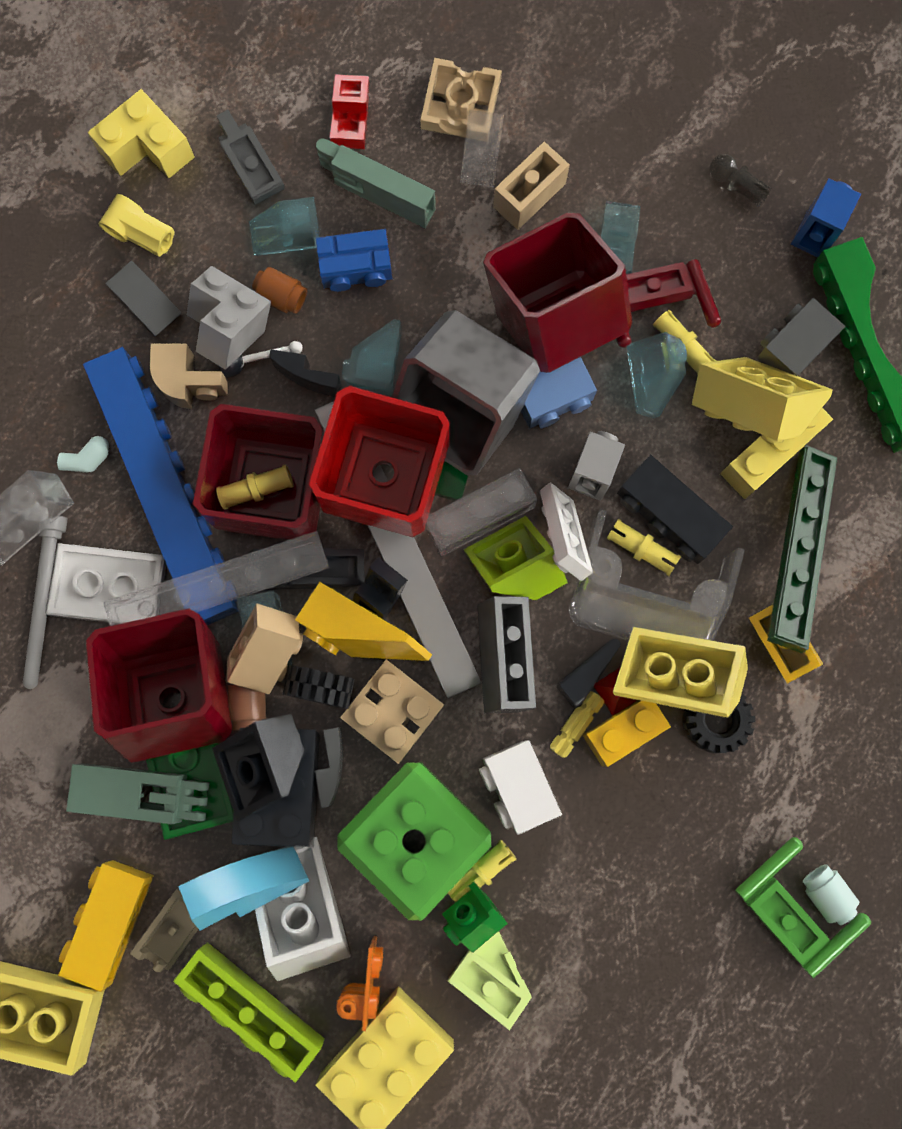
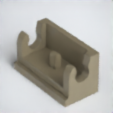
M179 888L175 890L130 953L137 960L146 958L154 964L152 969L156 972H162L164 969L169 971L199 930L190 918Z

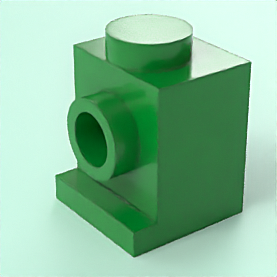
M475 881L469 885L471 889L442 913L448 922L443 927L446 935L456 946L462 942L472 953L508 924L489 896Z

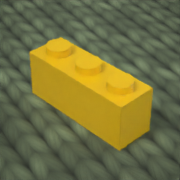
M114 860L102 863L101 867L97 866L88 883V888L92 889L88 901L81 904L74 918L73 924L77 926L73 939L68 940L61 951L59 962L63 964L58 976L100 992L112 985L154 875Z

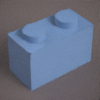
M579 357L550 373L539 372L521 410L529 429L537 425L540 428L548 427L559 420V415L571 411L572 414H577L592 405L591 401H593L597 389L582 358Z

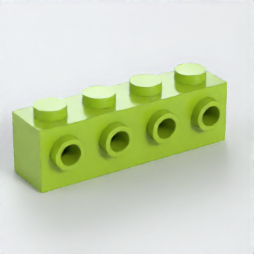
M208 942L197 950L173 981L180 987V991L188 999L195 1003L199 1002L210 1012V1016L218 1024L226 1028L229 1027L240 1036L241 1042L253 1052H259L270 1061L271 1067L278 1074L286 1078L289 1077L295 1083L321 1050L325 1038Z

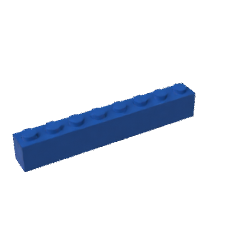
M121 347L83 363L184 608H190L200 614L207 625L239 612L236 602L241 600L232 580L226 581L222 569L227 567L219 548L213 549L208 539V536L213 534L209 522L202 515H198L193 505L195 490L190 482L185 484L180 472L186 470L178 451L172 452L167 440L171 439L172 435L163 418L158 420L154 408L159 407L151 388H144L140 377L145 376V372L138 357H131Z

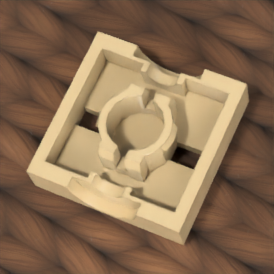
M434 58L420 120L421 129L488 142L502 71L483 67L481 71L474 70L468 73L462 71L460 67H456L453 61ZM433 96L446 98V103L434 101ZM475 104L488 105V111L476 109Z
M386 659L340 718L399 764L441 711L444 704ZM371 689L382 697L377 705L366 697ZM409 719L420 727L415 734L404 727Z

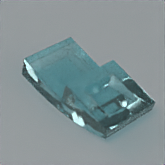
M606 201L600 237L623 262L626 274H630L633 267L641 206Z

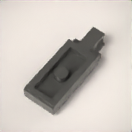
M229 110L216 115L224 135L218 137L221 148L254 204L256 205L284 190L285 187L282 179L251 127L247 126L246 123L238 127Z

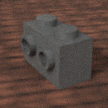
M814 298L804 308L798 303L783 319L788 324L780 332L774 328L762 340L760 345L764 349L756 359L763 364L799 376L843 330L845 325Z

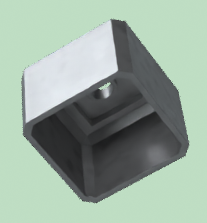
M456 310L447 311L404 359L392 398L443 411L450 423L449 447L445 461L466 475H478L514 427L540 369L537 360Z

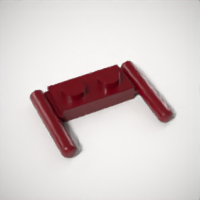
M691 260L686 265L680 262L626 274L631 312L691 299L692 295L696 294L707 325L711 328L720 325L721 318L699 260ZM629 332L616 338L618 346L625 348L631 344Z

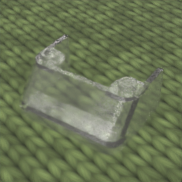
M600 509L593 519L586 544L593 573L583 581L577 578L569 606L572 620L581 627L626 640L630 639L633 627L714 641L731 605L745 550L736 548L726 555L719 579L706 580L699 584L694 590L691 603L619 583L622 573L621 559L615 552L598 547L607 514L606 510Z

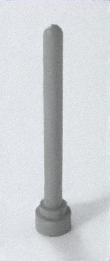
M38 514L36 529L39 530V537H42L23 676V685L27 689H34L38 685L47 620L46 610L57 539H61L62 533H66L68 518L50 514Z

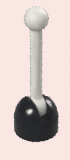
M292 341L289 346L272 350L300 354L303 347L300 342ZM270 350L246 356L240 355L226 370L222 367L220 369L225 378L234 377L242 371L244 363L269 358Z

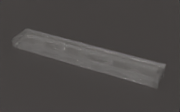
M315 531L105 601L103 604L110 626L188 608L199 612L330 567L319 533Z

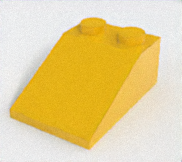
M321 582L318 583L295 621L306 627L303 633L304 636L335 656L339 650L350 657L429 661L432 656L428 650L409 634Z

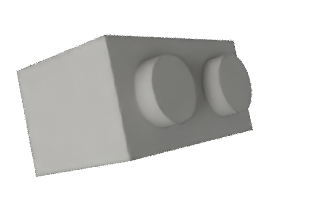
M598 431L597 434L590 432L568 489L601 501L610 487L625 444L618 442V438L608 432Z

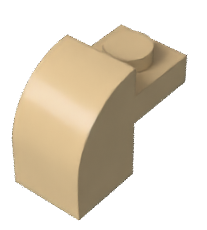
M151 343V375L157 387L170 402L182 408L192 409L193 396L201 400H216L217 396H228V381L222 371H194V354L187 344Z

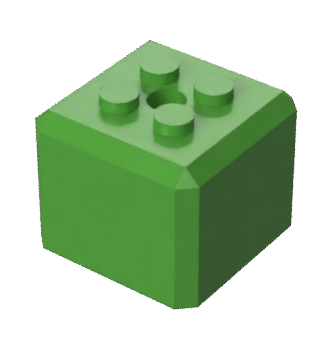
M422 762L406 763L337 835L338 851L408 920H423L491 847V831L489 827ZM412 829L421 831L426 838L425 847L415 853L408 851L403 845L404 834Z

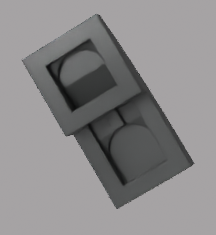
M132 260L105 283L155 337L181 314L178 308Z
M339 727L323 730L330 768L315 770L321 808L333 805L341 782L343 737L342 730Z

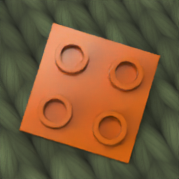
M373 936L369 946L366 984H347L343 988L336 1005V1010L340 1017L348 1020L363 1021L362 1031H366L369 1019H376L379 1008L380 987L373 986L374 978H379L380 971L382 970L383 947H377V936Z

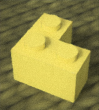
M142 89L87 132L98 152L120 176L146 155L168 179L195 158L185 135Z

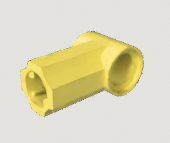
M120 194L115 196L98 223L106 233L122 242L129 240L158 257L168 252L175 234L172 227L144 213L142 208L135 202Z

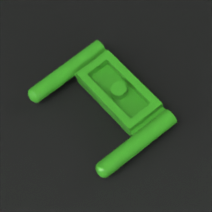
M792 837L737 887L735 892L746 902L747 906L802 966L806 973L814 979L870 926L871 920L866 914L859 913L829 940L810 916L778 880L773 877L803 849L801 840Z

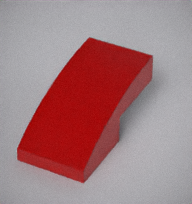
M335 75L332 96L331 142L347 148L365 149L369 76Z

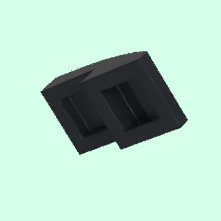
M270 350L269 357L274 367L298 385L332 397H336L337 392L341 390L342 384L339 374L310 370L306 355Z
M378 557L369 567L365 581L355 591L352 601L385 620L408 580Z

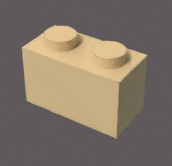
M544 141L495 188L493 207L519 230L566 184L570 164Z
M256 603L227 657V682L270 694L276 682L283 680L291 655H296L301 648L303 634L299 631V623L295 621L297 616Z

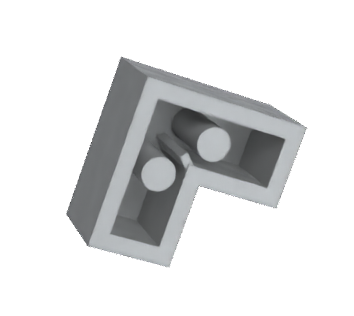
M213 266L208 268L191 283L187 316L200 323L196 352L226 370L265 332L271 301Z

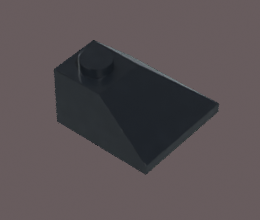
M291 714L256 721L212 748L237 821L243 820L288 796L304 752L299 732L296 729Z

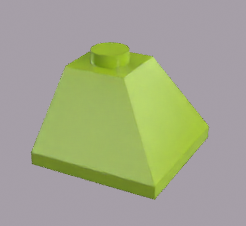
M527 516L464 549L468 559L494 593L538 600L568 583L564 572L557 567L553 560L554 549Z

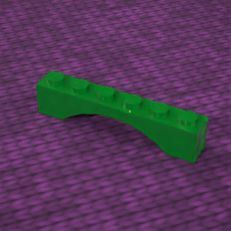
M863 237L823 250L813 263V274L816 282L822 285L827 296L828 311L845 325L840 332L841 341L847 349L849 348L854 359L855 374L859 380H863L866 387L869 407L874 413H877L881 422L882 437L886 444L891 446L893 453L902 451V376L886 358L874 332L870 312V293L876 267Z

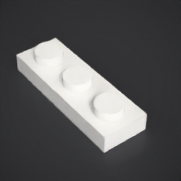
M550 482L540 490L543 503L542 512L547 519L549 528L547 534L552 541L555 553L553 560L562 572H570L580 581H583L593 571L574 500Z

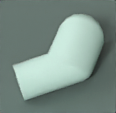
M94 436L78 454L60 453L57 460L58 469L62 471L93 472L108 455V441L101 436Z

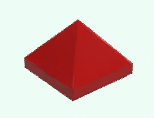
M620 668L594 685L595 690L603 698L604 704L612 716L637 701L636 699L614 695L613 690Z

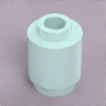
M822 865L803 879V883L807 887L805 890L806 894L828 923L837 922L839 925H843L857 915L856 908L859 905V900L836 870H831L828 865Z

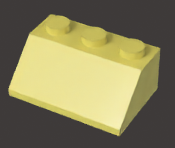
M742 357L700 363L692 405L705 410V415L708 417L726 419L733 422L732 426L734 428L744 431H755L761 434V438L767 442L782 443L784 439L798 437L804 432L830 399L833 389L753 359Z
M633 627L613 693L616 696L728 718L740 701L748 670L745 646Z

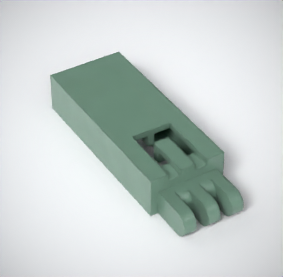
M324 138L317 141L316 148L320 165L332 171L336 185L426 228L436 210L435 190L343 145L339 146Z
M86 763L72 764L66 812L166 824L180 823L182 819L205 821L206 813L192 811V805L207 806L208 798L193 795L194 790H209V782L187 780V775ZM142 785L166 788V794L150 792L149 802L153 803L140 802L141 798L144 797V793H141Z

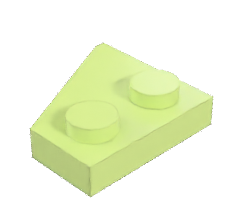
M499 931L475 952L472 953L468 950L447 979L451 985L508 1030L511 1029L532 998Z

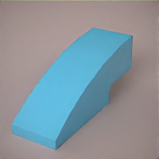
M289 847L225 865L178 887L191 920L199 930H202L235 912L241 917L309 882V879L294 847Z

